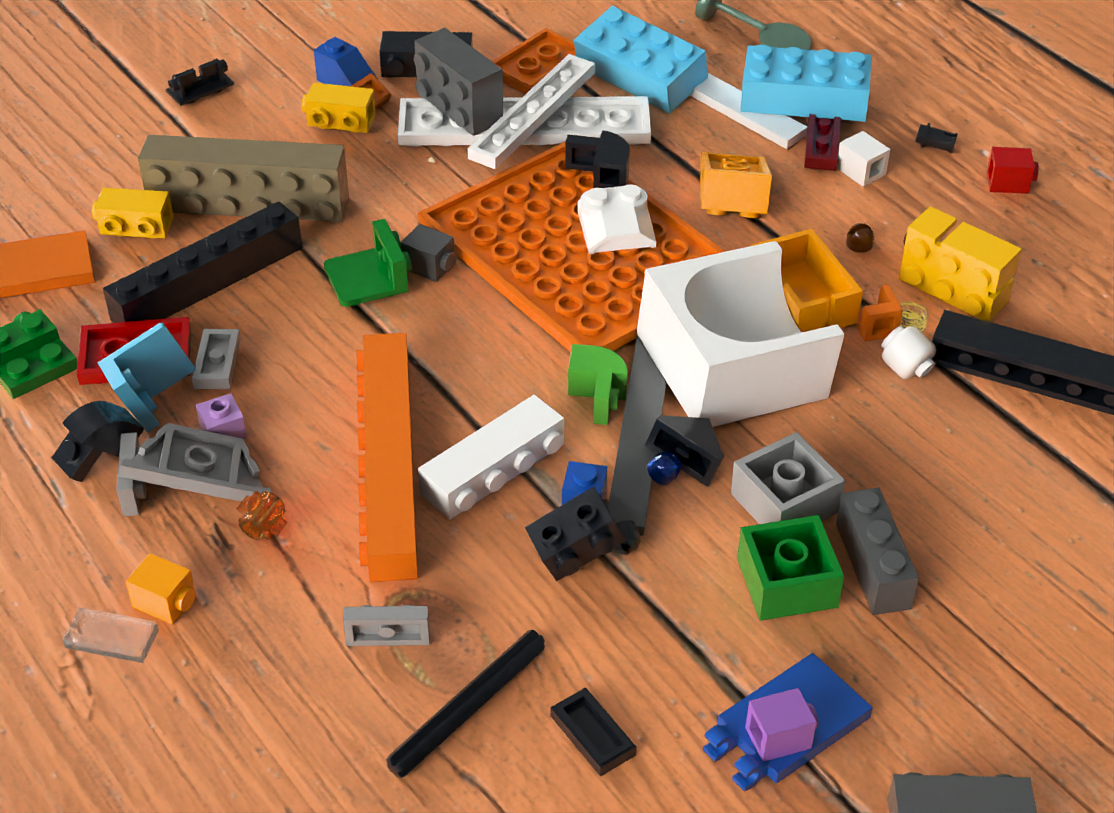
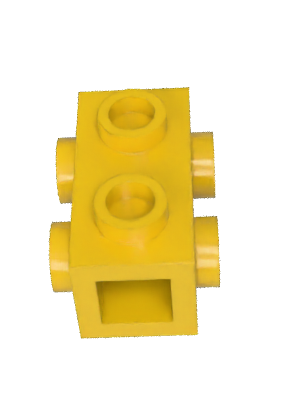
M313 82L308 94H304L302 98V112L306 113L307 126L368 133L376 115L374 89Z
M103 187L98 200H95L92 205L93 220L97 221L99 232L102 235L166 239L174 218L169 191Z

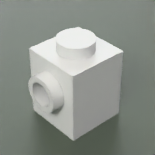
M861 131L840 142L837 169L864 187L886 175L890 148L866 132Z

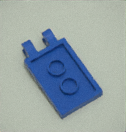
M811 653L718 715L717 725L705 733V738L710 743L703 747V751L715 762L738 746L746 755L735 762L734 767L739 772L732 777V780L743 791L752 788L766 775L777 784L871 718L873 707L814 653ZM799 688L806 703H811L814 706L818 716L819 726L815 729L812 748L762 762L745 728L749 701Z

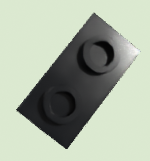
M216 58L199 65L200 76L196 75V71L193 68L172 75V79L168 80L169 88L165 89L166 92L182 106L233 86L234 82L224 73L228 71V66L224 59L219 60Z

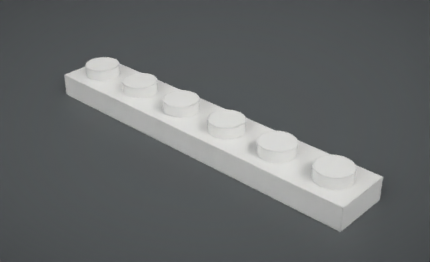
M568 54L468 148V159L496 169L595 74V63Z

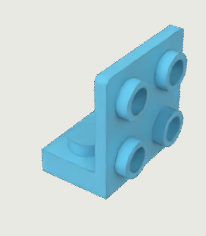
M164 323L155 325L98 362L114 392L145 428L147 433L160 425L152 412L158 408L152 398L195 371L193 363Z

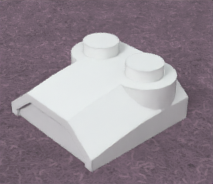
M629 184L620 187L593 188L582 194L581 199L578 201V215L589 254L656 247V239L647 208V193L645 190L636 185Z

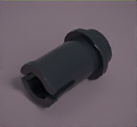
M931 123L920 125L915 141L921 144L920 147L923 148L924 145L952 153L958 133L930 127Z

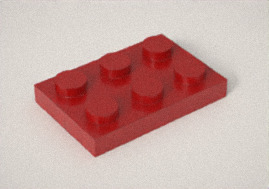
M189 317L82 325L77 365L79 385L109 383L98 362L159 323H164L190 359L191 324Z

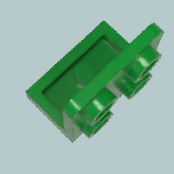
M386 219L372 221L374 248L325 260V272L341 306L349 307L408 292L407 272L412 270L410 257L407 251H401L399 235L396 230L391 231Z

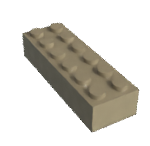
M147 135L138 157L144 190L169 191L173 213L248 217L280 201L297 215L299 220L343 222L349 201L344 145Z

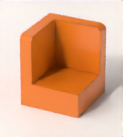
M889 284L880 286L878 304L860 308L859 320L856 326L864 342L885 339L893 330L900 326L903 310Z

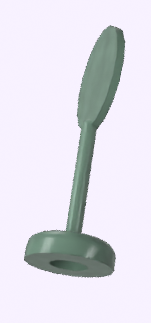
M698 0L695 9L697 18L709 20L719 9L761 30L759 40L762 45L777 48L797 47L804 50H809L811 47V38L798 26L781 22L766 25L722 3V0Z

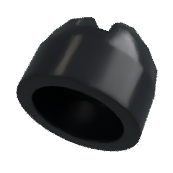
M625 520L616 523L626 541L617 545L613 550L618 554L628 555V548L638 549L641 541L640 533L634 521Z

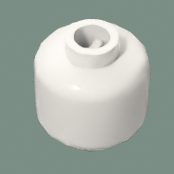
M915 326L897 327L885 338L881 345L884 349L882 353L883 361L902 379H910L915 375L921 379L936 364L932 360L936 352L934 343Z

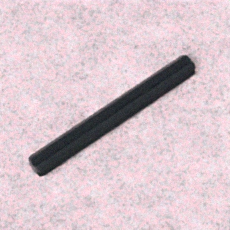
M528 630L387 756L386 762L390 772L394 773L398 778L405 777L544 650L545 639L535 630Z

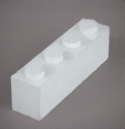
M532 395L419 467L420 495L446 518L451 520L461 512L471 509L476 502L488 494L501 489L505 483L520 473L527 472L535 463L547 455L557 452L564 445V417L537 396Z

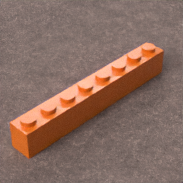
M407 333L363 335V350H356L358 372H364V375H357L358 397H364V401H357L358 423H364L365 426L357 428L359 450H365V455H358L359 478H365L366 482L358 483L359 506H366V512H359L360 536H366L367 542H359L360 566H368L370 582L418 579Z

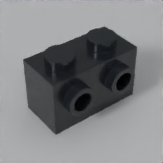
M594 486L525 527L542 562L556 581L577 572L580 567L600 555L611 552L617 545L626 541Z

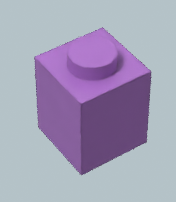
M799 688L749 701L745 728L762 762L812 748L815 729L819 726L818 716L814 706L811 703H806Z

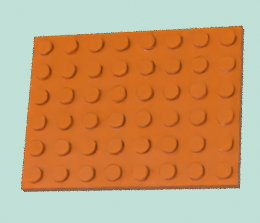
M566 141L418 212L419 224L454 237V252L461 260L570 352L572 344L600 346L614 351L637 338L636 333L646 269L726 252L647 193V208L655 234L656 247L589 254L578 215V201L583 193L593 189V171L565 168ZM628 179L627 185H629V184L636 185V184H634L632 181H630V180Z

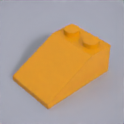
M701 152V209H707L706 213L712 215H726V211L739 212V216L746 218H758L759 214H767L772 174L765 157Z

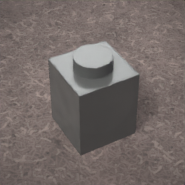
M419 224L400 242L401 251H407L410 257L412 267L410 272L437 282L455 265L454 237Z

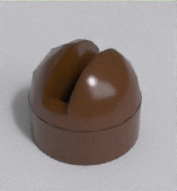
M865 223L853 225L847 233V247L852 251L860 253L871 250L874 241L873 231Z

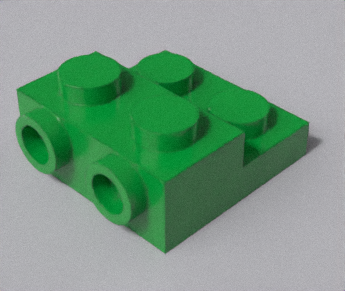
M41 309L33 313L21 312L14 318L13 322L0 327V384L12 399L77 369V358L61 341L57 327Z

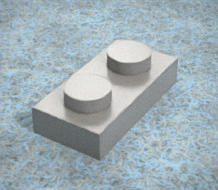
M203 329L195 371H193L192 376L194 389H231L241 342L239 329Z
M137 433L121 434L118 475L121 462L125 458L131 460L139 452L140 445ZM117 477L116 491L123 516L139 515L140 499H146V482Z
M364 605L360 607H344L343 625L346 646L430 645L428 606L373 607Z

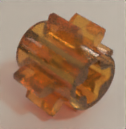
M255 491L251 497L246 495L236 508L242 514L238 520L239 527L247 536L255 540L263 538L269 540L272 535L278 536L287 524V521L282 517L286 512L283 501L277 495L268 491L261 493Z

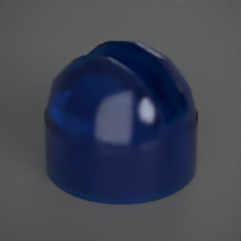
M664 451L656 454L648 461L647 471L656 483L668 485L680 473L681 463L674 453Z

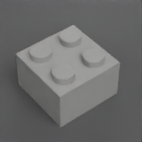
M796 432L735 461L731 494L759 524L819 515L821 521L838 513L845 480Z

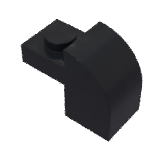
M602 130L600 138L567 135L565 168L593 171V188L627 185L629 179L630 148L624 138Z
M107 401L90 402L77 408L63 421L62 424L70 432L51 458L70 479L82 482L102 452L119 457L121 434L137 433L139 438L145 428L123 407Z

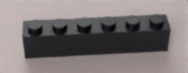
M278 201L104 287L103 291L110 320L113 323L166 319L301 250L302 240L299 217Z
M944 310L932 339V343L936 347L935 355L932 358L936 363L935 365L1114 415V356Z

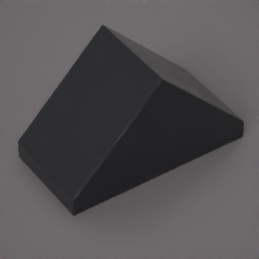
M660 415L656 419L645 444V447L707 487L712 483L724 458L709 418Z

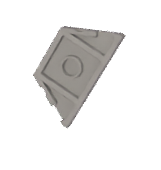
M171 423L165 424L157 431L154 438H150L140 445L138 454L131 460L125 458L121 462L118 477L265 507L269 506L272 496L270 487L264 488L259 480L261 471L257 463L249 456V449L244 439Z

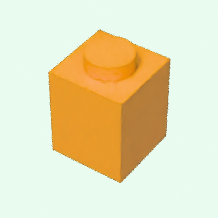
M151 553L148 554L125 581L133 608L172 625L183 612L191 608L196 597L190 569Z

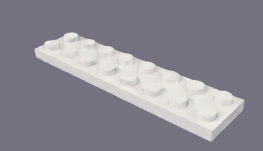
M648 96L570 97L521 145L543 146L546 144H561L566 141L568 134L600 138L602 130L621 136L630 145L651 144ZM504 97L503 115L522 97ZM425 98L400 99L398 146L441 145L448 147L452 145H472L486 132L484 131L475 136L471 135L464 128L459 127L447 115L440 112Z

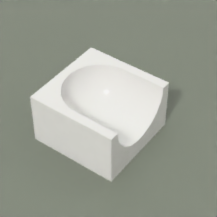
M776 241L646 269L636 334L688 417L709 418L712 427L829 397L845 334L838 324L807 332L799 330L785 299L781 278L782 248Z

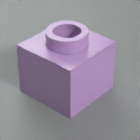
M231 393L195 405L201 430L242 439L247 438L243 415Z

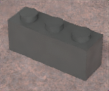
M880 488L841 493L836 526L872 615L912 609L919 577Z
M916 772L903 775L893 774L887 799L889 813H1037L1030 777H1013L1007 774L994 777L968 776L962 773L948 776L922 775Z

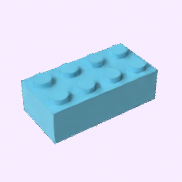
M613 5L574 39L576 57L595 63V76L634 96H648V103L669 114L693 93L695 87L708 78L705 50Z
M748 45L742 84L741 112L809 117V114L816 115L815 118L834 119V117H841V120L866 122L872 55L860 52H832L826 49L817 51L804 50L797 47L777 48L767 45Z

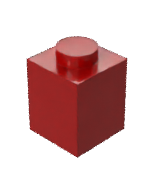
M992 146L987 168L989 191L1029 194L1031 182L1037 181L1039 164L1033 161L1031 148Z

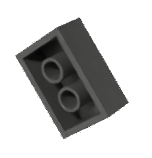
M446 28L414 40V63L417 75L415 86L422 98H425L440 112L447 115L459 127L464 128L473 136L488 130L503 116V69Z

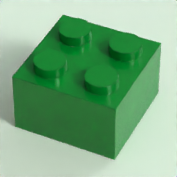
M819 515L741 527L737 560L760 621L839 608L844 574Z

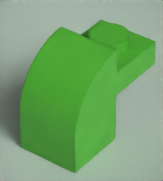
M572 344L568 368V395L594 397L593 424L608 425L610 410H617L618 400H626V363L617 353L600 346Z

